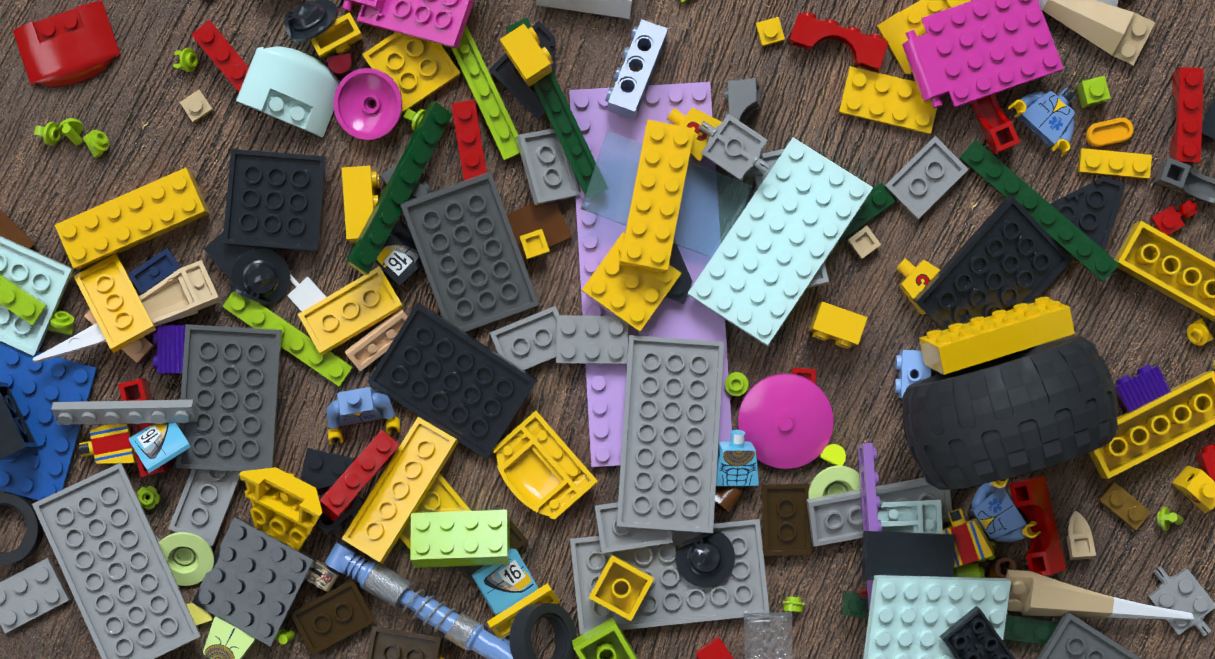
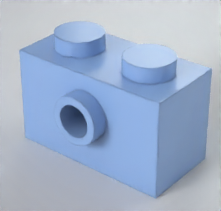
M901 350L899 355H896L895 369H899V379H895L894 390L895 393H898V398H902L907 386L931 377V368L924 365L922 351Z

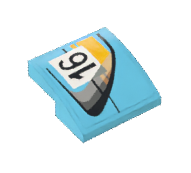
M153 423L129 438L130 443L149 473L191 447L176 423Z
M513 548L510 549V564L484 565L472 574L474 581L494 614L508 609L538 589L518 551Z

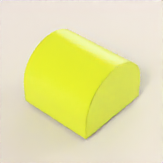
M829 444L823 449L819 458L834 466H843L846 453L841 446Z

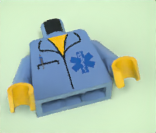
M1064 88L1058 96L1051 90L1048 93L1038 91L1024 95L1008 107V109L1015 108L1017 110L1015 117L1049 147L1053 146L1052 151L1059 148L1062 151L1061 157L1068 152L1075 121L1072 118L1075 112L1068 106L1076 97L1072 91Z
M371 387L337 393V400H334L327 406L328 428H330L327 434L330 445H332L331 440L333 438H339L340 444L343 442L339 426L387 419L386 433L391 435V427L396 428L398 433L400 432V419L394 417L395 412L389 397L376 392Z
M1009 478L1005 481L998 480L985 483L977 489L971 502L972 508L969 511L973 518L978 520L988 539H993L996 542H1015L1027 537L1035 538L1041 533V531L1037 533L1031 531L1030 527L1037 524L1035 521H1032L1026 527H1022L1026 523L1003 488L1006 486Z

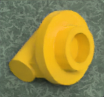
M1202 318L1194 321L1187 328V336L1195 345L1202 346L1214 339Z

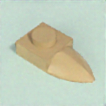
M1075 511L1069 521L1068 536L1066 537L1070 560L1094 559L1096 552L1091 529L1084 517Z

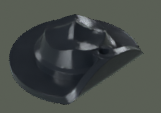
M330 0L310 1L297 6L293 12L287 13L285 15V27L289 39L293 42H302L324 33L333 25L338 17L336 4Z
M267 248L251 249L240 255L232 267L230 276L231 288L234 292L268 306L274 305L285 295L291 278L289 267L284 258L277 252Z
M717 528L713 529V533H703L677 545L675 548V560L680 574L685 580L695 586L712 587L718 585L730 575L734 567L735 552L733 545L728 537Z

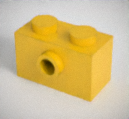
M349 12L336 19L333 25L324 33L310 40L318 55L324 60L335 53L340 55L350 49V45L364 37Z

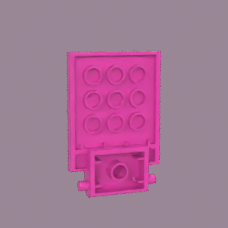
M344 0L342 9L351 12L353 4L359 5L361 9L357 21L360 23L458 49L474 0Z
M972 0L921 18L926 34L917 37L915 30L905 33L908 41L902 44L923 102L931 100L933 108L942 106L940 97L947 94L950 95L953 106L956 108L1064 69L1038 0Z

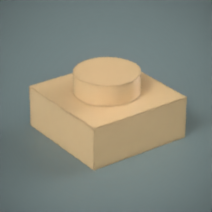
M197 90L180 102L193 123L213 111L201 90Z
M868 226L847 240L861 259L881 245Z

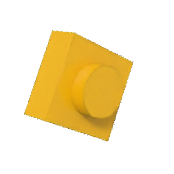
M779 17L755 24L761 47L785 40Z
M542 229L520 236L527 260L550 252Z

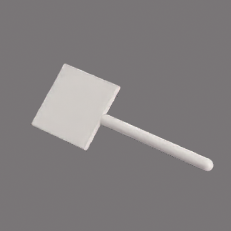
M290 274V281L296 288L287 296L302 312L326 298L309 277H306L299 284Z

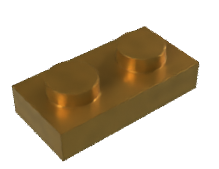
M1112 482L1098 499L1136 531L1151 514V511L1116 482Z

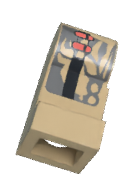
M317 560L307 581L329 592L339 575Z

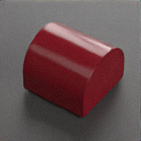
M351 54L327 57L328 66L336 76L345 77L353 71L354 61Z

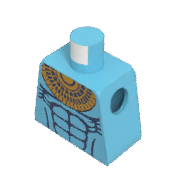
M732 430L730 441L718 442L716 486H758L756 450L751 442L745 441L744 431Z

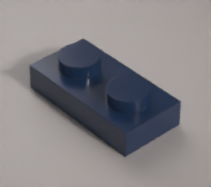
M166 248L128 274L140 294H144L182 267L171 251Z

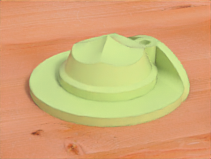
M832 466L824 469L811 482L808 499L860 490L859 473L847 466Z
M178 532L170 534L158 542L175 580L180 586L194 585L203 581L206 573L213 568V551L210 545L198 535Z

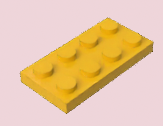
M850 66L838 113L930 135L937 108H933L931 100L923 102L915 81Z
M116 253L74 276L113 353L156 330Z
M379 266L370 271L369 275H363L299 313L298 316L321 355H324L402 309L403 305Z

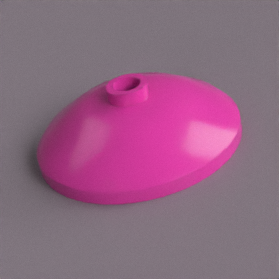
M363 68L349 73L342 79L335 91L333 105L335 116L347 133L359 139L372 140L387 135L395 128L402 114L403 100L398 85L388 74L377 69ZM372 100L376 101L375 108H372L370 105Z

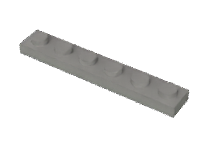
M193 400L53 402L51 408L58 425L197 422L199 417Z

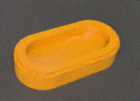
M1116 118L1091 125L1087 129L1085 137L1091 146L1102 147L1128 140L1132 136L1134 128L1130 120Z

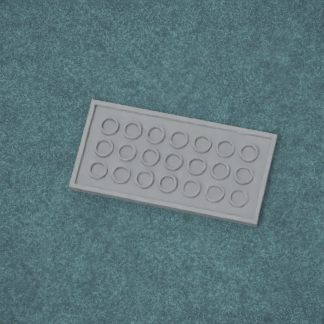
M629 335L616 527L713 533L724 342Z
M123 463L114 465L32 504L102 659H156L201 637Z
M760 519L713 524V529H719L731 541L735 552V563L730 575L723 582L712 587H699L689 583L680 574L675 560V548L677 545L703 533L671 531L673 543L609 553H601L599 536L571 538L570 544L580 634L588 632L612 617L615 618L621 630L769 615ZM611 554L654 577L632 621L589 599V594Z

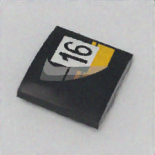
M402 221L393 227L375 261L400 287L423 266L410 229Z

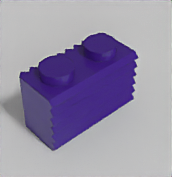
M186 325L157 326V331L153 332V343L157 345V355L153 357L154 369H157L158 374H182Z
M1147 364L1136 370L1137 375L1131 378L1129 375H1125L1116 380L1117 385L1114 388L1118 403L1124 413L1132 412L1171 392L1158 366L1151 367L1150 364Z

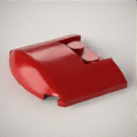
M103 1L78 5L77 8L36 22H29L13 30L30 84L36 86L40 84L48 87H64L81 83L103 72L108 68L107 65L115 56L118 58L121 54Z

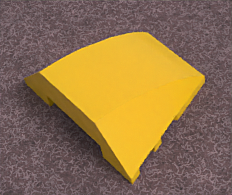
M276 467L241 471L239 473L240 479L242 481L245 480L247 487L245 496L251 500L253 507L250 512L254 526L300 550L322 514L316 488Z

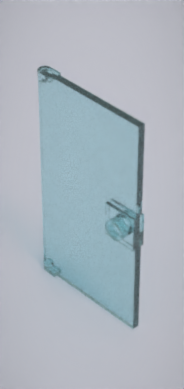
M610 131L606 132L588 189L581 204V210L625 226L627 225L642 148L641 143ZM689 161L673 244L712 258L744 211L752 186Z

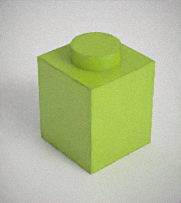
M1105 75L1081 81L1076 85L1081 108L1101 104L1111 98Z

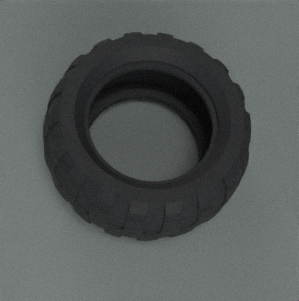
M1075 336L1047 342L945 375L940 373L907 386L902 396L904 410L902 413L903 430L911 456L917 467L922 471L926 482L939 490L959 489L1039 470L1082 456L1109 444L1118 430L1116 416L1118 414L1117 396L1110 370L1102 356H1099L1094 343L1082 336Z

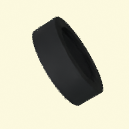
M0 493V506L7 505L17 509L25 519L27 532L24 541L17 549L11 552H0V565L18 563L28 558L39 546L43 535V527L32 505L33 503L26 497L13 493Z
M555 603L532 604L524 607L517 613L512 622L509 637L513 659H538L532 647L531 636L533 626L540 617H544L550 622L555 633V650L551 659H574L576 651L573 648L572 640L577 638L576 628L571 616L563 607Z

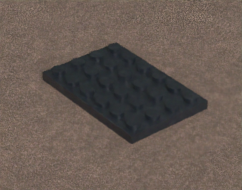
M1009 195L913 301L943 331L949 329V326L952 324H966L975 317L985 318L992 316V312L997 310L1008 311L1014 309L1013 306L1017 304L1034 303L1035 299L1044 292L1072 259L1013 196Z
M417 302L367 383L438 429L454 437L461 444L487 460L538 379Z

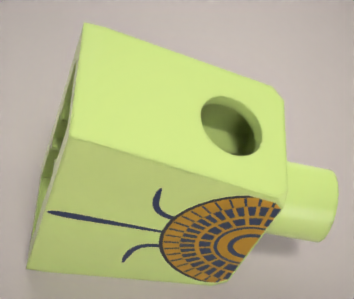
M215 616L203 654L211 659H242L257 639Z

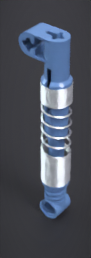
M336 542L325 564L340 573H347V576H352L354 580L357 579L360 587L370 592V594H374V596L380 598V600L382 599V601L390 604V606L392 605L394 608L403 604L405 607L402 613L408 607L416 612L413 619L417 617L424 621L423 625H426V623L435 628L434 632L436 630L446 634L444 637L467 651L473 650L486 659H513L508 639L492 635L484 630L480 622L478 623V621L464 613L457 614L456 608L450 609L446 607L445 601L439 603L435 600L434 595L425 597L424 589L415 593L414 583H411L376 561L367 562V559H362L360 555L357 556V552L340 542Z

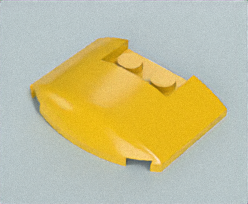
M920 0L877 25L884 40L888 41V46L905 75H911L912 72L902 46L904 42L908 41L905 33L915 30L917 37L924 35L926 32L921 18L970 2L971 0Z
M537 411L533 412L493 449L497 457L498 470L513 494L533 511L550 516L551 519L556 520L598 482Z

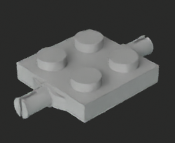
M730 114L716 128L705 121L701 123L702 125L698 129L710 136L708 144L701 152L703 156L740 181L748 170L754 166L765 174L768 172L767 169H770L771 165L760 159L761 151L768 143L766 138Z
M1162 566L1157 567L1158 570L1155 569L1153 573L1161 583L1154 592L1148 595L1149 599L1156 607L1192 613L1194 617L1193 620L1166 619L1174 631L1180 635L1189 627L1196 626L1202 636H1206V632L1210 633L1211 629L1203 619L1206 614L1215 608V603L1188 568H1184L1178 574L1169 577Z

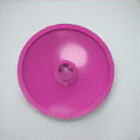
M775 374L760 380L747 392L739 409L738 428L745 432V441L752 443L759 461L776 468H796L810 463L828 445L833 431V412L827 396L814 382L796 374Z

